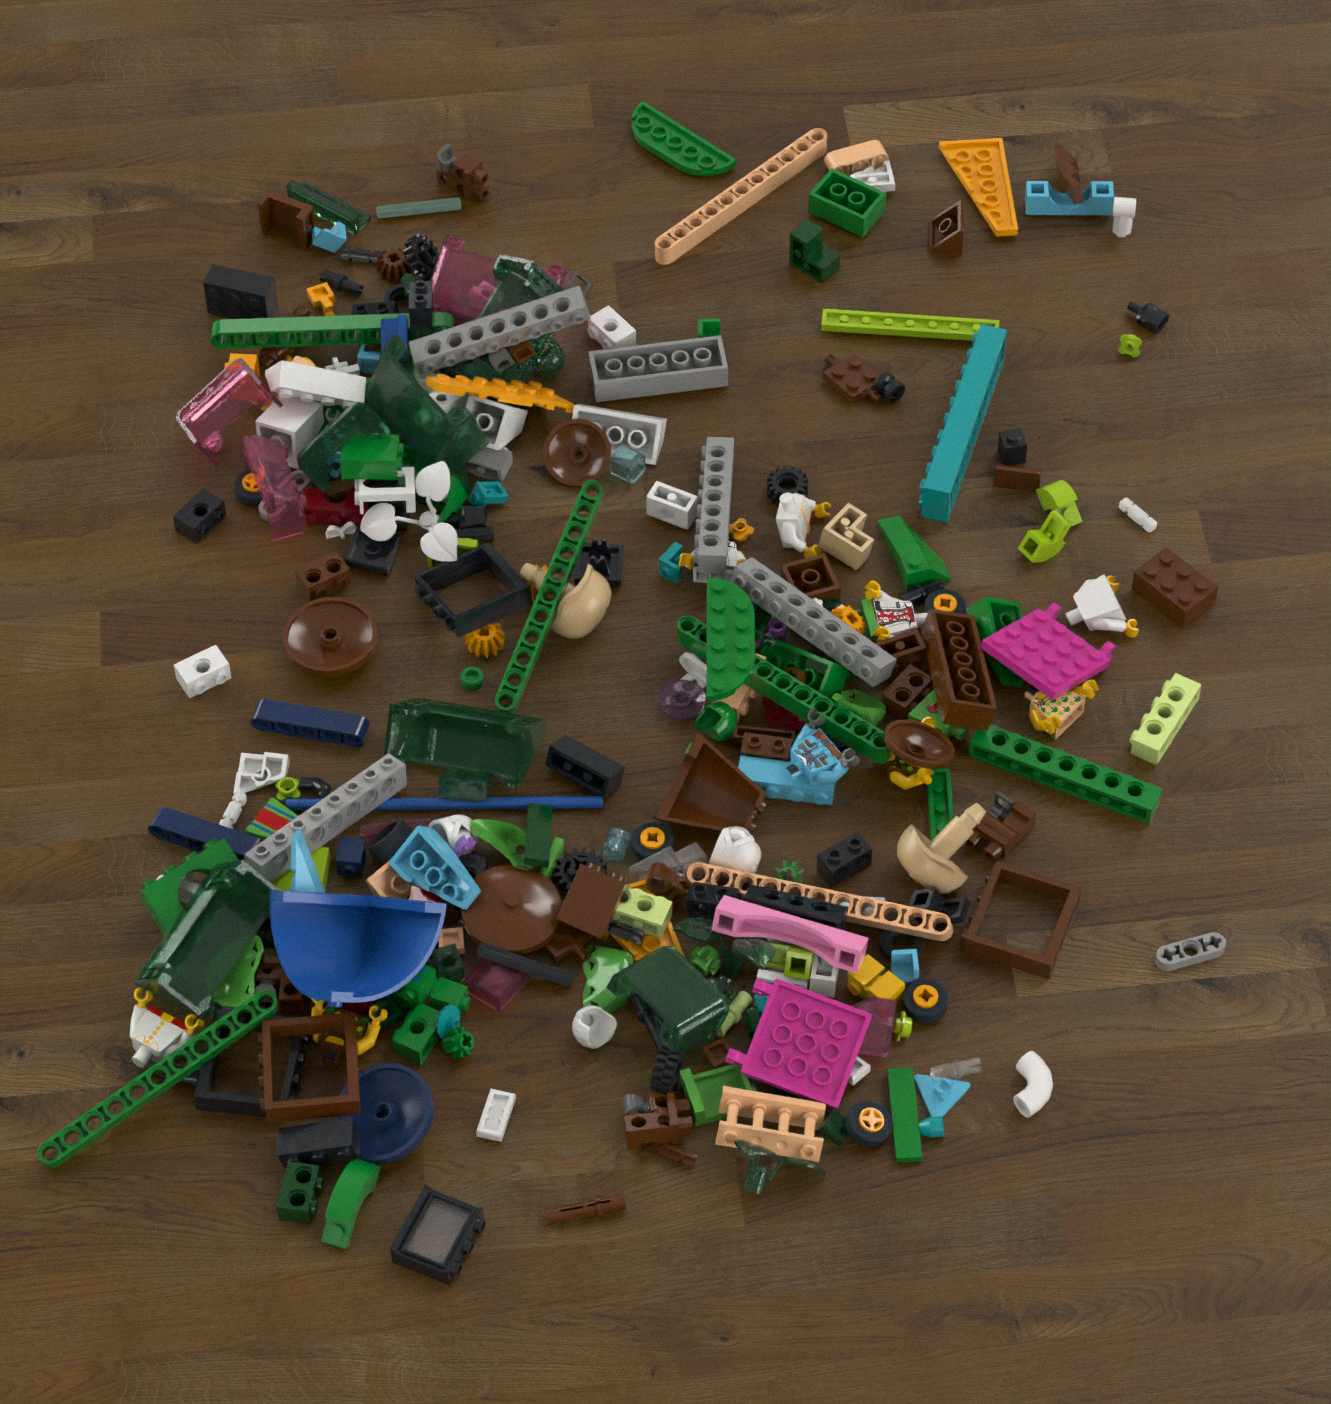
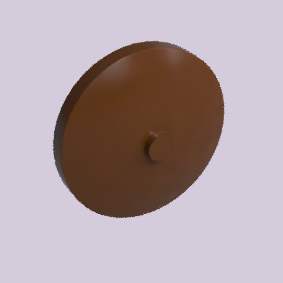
M324 597L305 603L290 615L283 629L284 650L289 660L298 669L321 677L340 676L360 668L371 658L378 642L377 625L372 614L358 602L342 597Z
M509 864L492 867L473 879L481 892L467 910L461 908V915L467 933L478 945L486 943L518 955H523L538 950L553 938L560 925V920L556 918L562 904L556 887L545 875L532 868L525 870ZM516 865V866H518V867H522V868H526V869H529V868H530V867H526V866H522V865Z

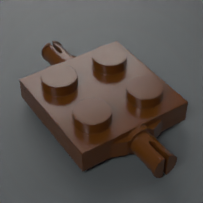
M855 353L842 361H838L832 354L826 356L825 362L832 367L823 371L822 379L849 402L853 403L869 397L875 404L882 401L883 397L875 392L874 384L881 374Z
M560 921L557 932L543 946V949L556 963L572 953H576L582 962H586V959H590L591 954L583 946L596 938V936Z

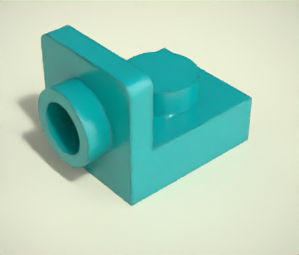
M499 481L476 482L469 501L472 506L486 507L487 504L506 503L509 496Z
M674 542L659 558V574L666 580H671L677 584L680 581L679 559L680 554L683 553V546Z

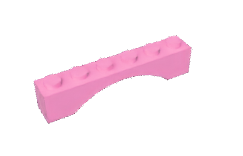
M726 895L723 896L715 909L712 925L713 931L733 937H764L795 944L817 954L833 967L854 973L858 972L864 961L869 939Z

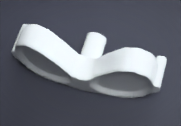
M351 521L344 524L341 528L331 525L327 528L325 535L327 539L340 536L341 540H344L346 534L355 533L357 526Z

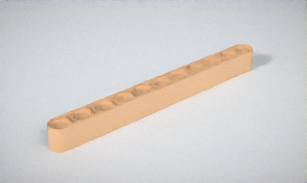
M821 128L810 130L660 235L655 240V260L663 265L672 263L818 160L827 151V132Z
M694 863L687 870V877L691 884L693 882L718 885L721 878L728 877L729 882L724 886L738 888L742 900L747 892L742 890V886L747 882H751L753 885L765 888L775 887L778 891L793 894L799 892L801 896L812 899L823 897L825 902L837 905L847 902L850 904L847 922L937 941H946L953 934L950 918L940 912L705 863ZM700 872L706 873L704 879L700 881L694 880L696 874ZM871 907L874 909L870 916L862 915V911L865 908ZM889 913H898L895 921L886 920ZM916 917L923 919L922 924L917 927L910 925L911 920ZM938 923L947 924V928L944 931H935V926Z

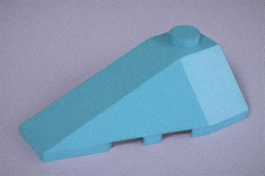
M418 825L388 862L404 880L414 883L464 910L468 909L481 892L449 844L434 828Z
M296 830L291 840V872L295 873V876L292 877L290 891L325 893L301 830Z

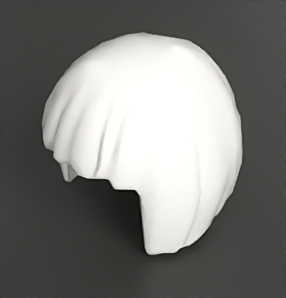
M591 1005L577 1011L572 1023V1031L576 1040L584 1047L591 1049L601 1047L608 1042L617 1027L615 1017L604 1011L601 1007Z

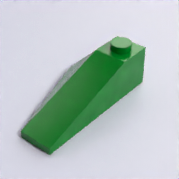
M900 515L878 520V526L906 592L914 589L916 585L924 586L938 579L942 583L951 581L944 561Z
M984 597L966 608L968 615L975 617L981 642L983 639L1022 618L1020 604L1014 601ZM984 651L1002 685L1023 686V678Z
M764 635L757 654L765 656L766 661L779 669L794 667L803 671L806 675L805 684L829 699L835 693L841 692L850 671L844 666Z

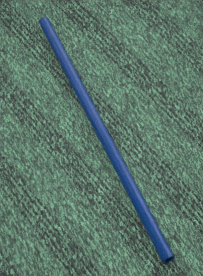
M603 797L389 798L374 810L528 809V803L553 806V809L603 808ZM286 799V807L291 811H306L322 799Z

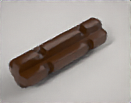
M656 1142L647 1144L648 1151L655 1154L659 1152L660 1156L677 1163L682 1162V1165L687 1167H693L696 1163L697 1155L695 1153L685 1152V1149L673 1144H659Z

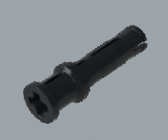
M646 987L635 989L628 995L627 999L630 1004H633L637 1012V1019L646 1026L658 1052L660 1053L662 1046L673 1048L668 1036H659L644 992Z

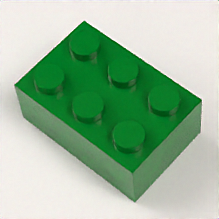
M831 168L809 193L808 213L864 237L886 212L887 193Z

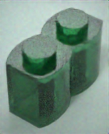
M450 767L445 769L439 778V796L448 800L464 798L472 802H481L488 798L493 789V773L485 769L468 771L461 767Z

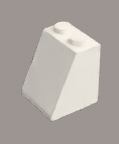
M469 395L457 438L499 451L522 432L528 410L490 398L485 400Z
M279 396L255 421L259 458L299 469L324 423L323 405L315 401H301L300 397L296 396L289 398Z

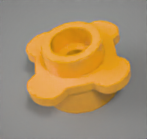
M739 518L735 523L729 524V532L735 541H745L749 535L754 533V528L749 526L744 518Z

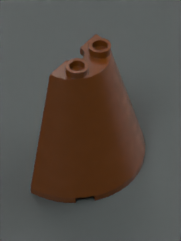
M697 733L655 819L661 822L722 832L727 827L739 826L752 834L756 826L753 819L756 814H762L767 803L763 801L766 793L707 739Z

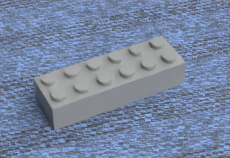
M721 335L588 351L589 371L595 402L728 386V365Z

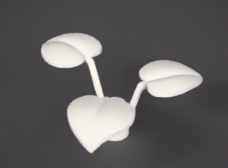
M444 461L425 467L416 477V492L422 497H427L426 502L430 511H426L420 516V520L395 516V508L388 503H378L372 506L363 516L360 526L361 531L375 541L389 540L397 529L395 521L417 524L429 531L420 541L421 549L425 555L442 562L457 561L458 537L456 530L448 523L437 522L440 516L435 514L437 510L431 503V499L437 502L442 501L450 490V472Z

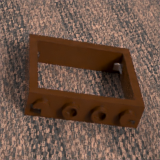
M996 861L993 870L989 869L986 874L985 883L987 885L985 889L981 888L977 897L978 907H973L969 916L971 924L969 928L965 927L962 932L961 940H964L963 952L1050 979L1080 903L1082 887ZM998 880L1066 901L1044 956L976 935Z
M355 1012L262 1021V1031H258V1045L263 1046V1053H258L259 1068H264V1075H259L260 1091L264 1090L265 1097H260L261 1112H266L268 1123L361 1114ZM345 1032L348 1095L274 1102L271 1038Z

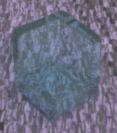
M621 445L610 458L611 474L631 484H634L646 470L645 455L626 445Z

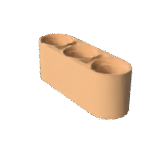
M871 140L829 152L824 158V163L829 171L832 168L850 176L856 172L864 171L871 166L874 169L882 167L883 162L889 160V156L879 140Z

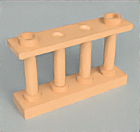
M723 1086L719 1113L727 1114V1122H719L715 1144L819 1162L824 1138L814 1137L815 1129L821 1130L826 1104ZM737 1117L753 1118L752 1126L737 1124ZM763 1120L779 1123L778 1130L763 1128ZM789 1125L805 1127L804 1135L790 1133Z

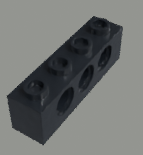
M751 885L743 898V901L840 930H845L848 913V907L757 885Z

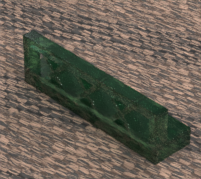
M291 180L286 185L289 198L314 206L315 215L334 225L337 222L345 224L346 231L353 235H356L371 221L369 214L305 181L298 184Z

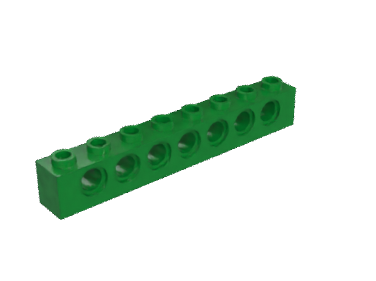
M993 724L990 725L988 731L977 729L970 741L969 757L1147 824H1150L1160 804L1162 788L1152 783H1146L1131 775L1122 774L1111 770L1109 767L1092 763L1085 758L1076 757L1061 749L1044 745L1039 741L1030 740L1017 733L998 728Z

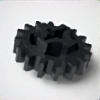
M421 234L409 238L408 242L404 244L406 246L404 250L407 254L406 260L411 263L409 267L414 268L415 274H420L422 280L426 278L427 281L439 277L440 273L443 272L441 266L444 263L441 261L442 255L437 252L438 247H434L433 241H428L426 235L422 237Z
M583 847L581 852L573 848L572 854L565 851L564 859L558 857L557 865H554L555 883L559 884L560 890L566 888L567 895L580 864L588 866L590 862L602 867V873L608 875L607 863L603 862V856L599 855L596 857L595 850L587 853L586 847Z

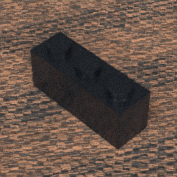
M564 735L549 746L545 763L547 767L604 798L620 787L625 770L624 766L567 735Z
M353 1118L278 1128L276 1156L284 1168H287L288 1161L323 1165L326 1162H346L350 1159L360 1158L361 1130Z

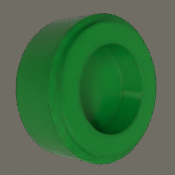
M477 667L465 668L460 674L462 687L471 691L481 688L484 684L483 671Z

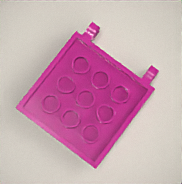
M1052 603L1046 611H1042L1039 608L983 639L980 645L981 649L1052 700L1108 668L1113 658V655L1110 653L1117 648L1116 645L1108 641L1100 650H1097L1083 638L1067 629L1065 625L1057 622L1059 617L1056 614L1062 610V607L1056 603Z
M756 978L752 993L768 996L769 998L747 1055L730 1048L725 1062L735 1066H742L740 1074L810 1101L825 1103L826 1107L837 1110L873 1014L777 978L774 985Z

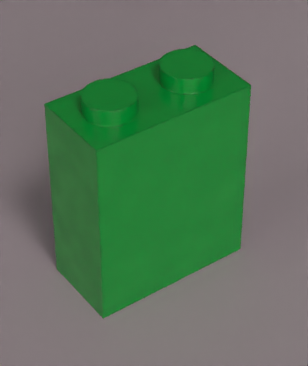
M344 434L340 458L341 479L397 480L398 471H402V458L404 457V444H400L399 435Z

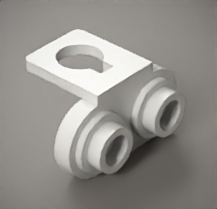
M685 652L680 656L679 661L688 673L673 686V690L691 701L706 688L707 665L702 662L701 657L693 652ZM697 682L695 684L696 688L693 691L688 692L682 688L685 683Z

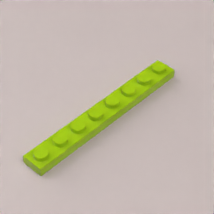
M823 309L821 331L972 341L974 332L978 333L981 324L999 328L1000 320Z

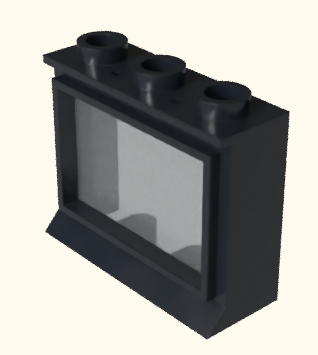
M425 1184L390 1247L392 1263L450 1285L453 1278H457L460 1275L463 1267L462 1261L465 1256L471 1254L475 1244V1237L477 1234H481L485 1228L486 1219H484L483 1208H477L434 1191Z

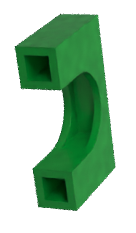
M214 838L203 845L205 849L198 855L195 851L182 859L184 864L177 868L173 864L162 871L164 875L162 878L156 881L153 877L141 885L143 890L137 893V895L169 944L195 928L178 900V886L186 874L200 872L212 877L218 883L230 904H233L257 888L251 878L247 876L246 870L225 838L218 842Z

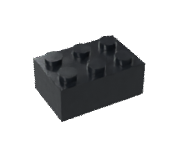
M212 264L203 281L208 313L233 319L274 318L278 310L275 279L273 277Z

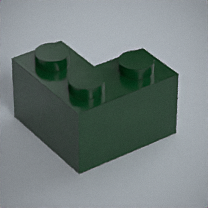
M806 219L790 233V265L822 284L839 270L840 254L823 245V228Z

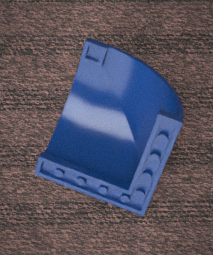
M270 890V918L273 940L285 974L302 994L312 999L327 1001V1006L342 1007L343 1002L373 1001L388 996L403 987L425 965L438 942L444 923L447 903L372 895Z

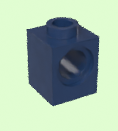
M341 836L336 856V867L339 875L362 877L367 855L365 838Z

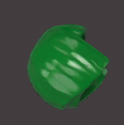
M722 701L712 702L705 706L704 710L697 717L695 726L717 741H727L733 735L737 726V715L727 703Z

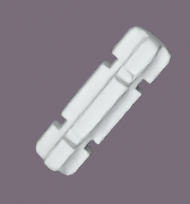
M1129 498L1121 500L1119 509L1124 513L1128 512L1127 515L1140 526L1143 525V529L1149 533L1156 529L1157 521L1152 517L1148 518L1149 515L1136 504L1132 505L1134 502Z
M239 791L234 793L233 801L229 803L223 815L224 819L220 820L219 825L233 829L232 825H235L242 811L241 807H244L247 802L245 793Z

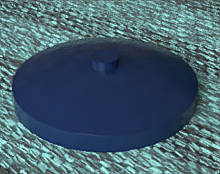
M383 1063L371 1066L359 1073L361 1114L333 1117V1120L353 1118L361 1130L360 1158L356 1159L373 1164H386L405 1157L423 1141L432 1124L434 1100L427 1083L413 1069L397 1063ZM348 1083L339 1096L348 1095Z

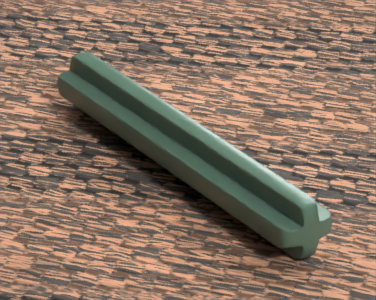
M459 197L382 205L376 207L377 217L382 219L455 211L461 209V200Z

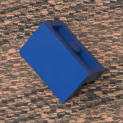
M397 315V318L381 319L382 363L384 364L409 363L408 318L406 315Z

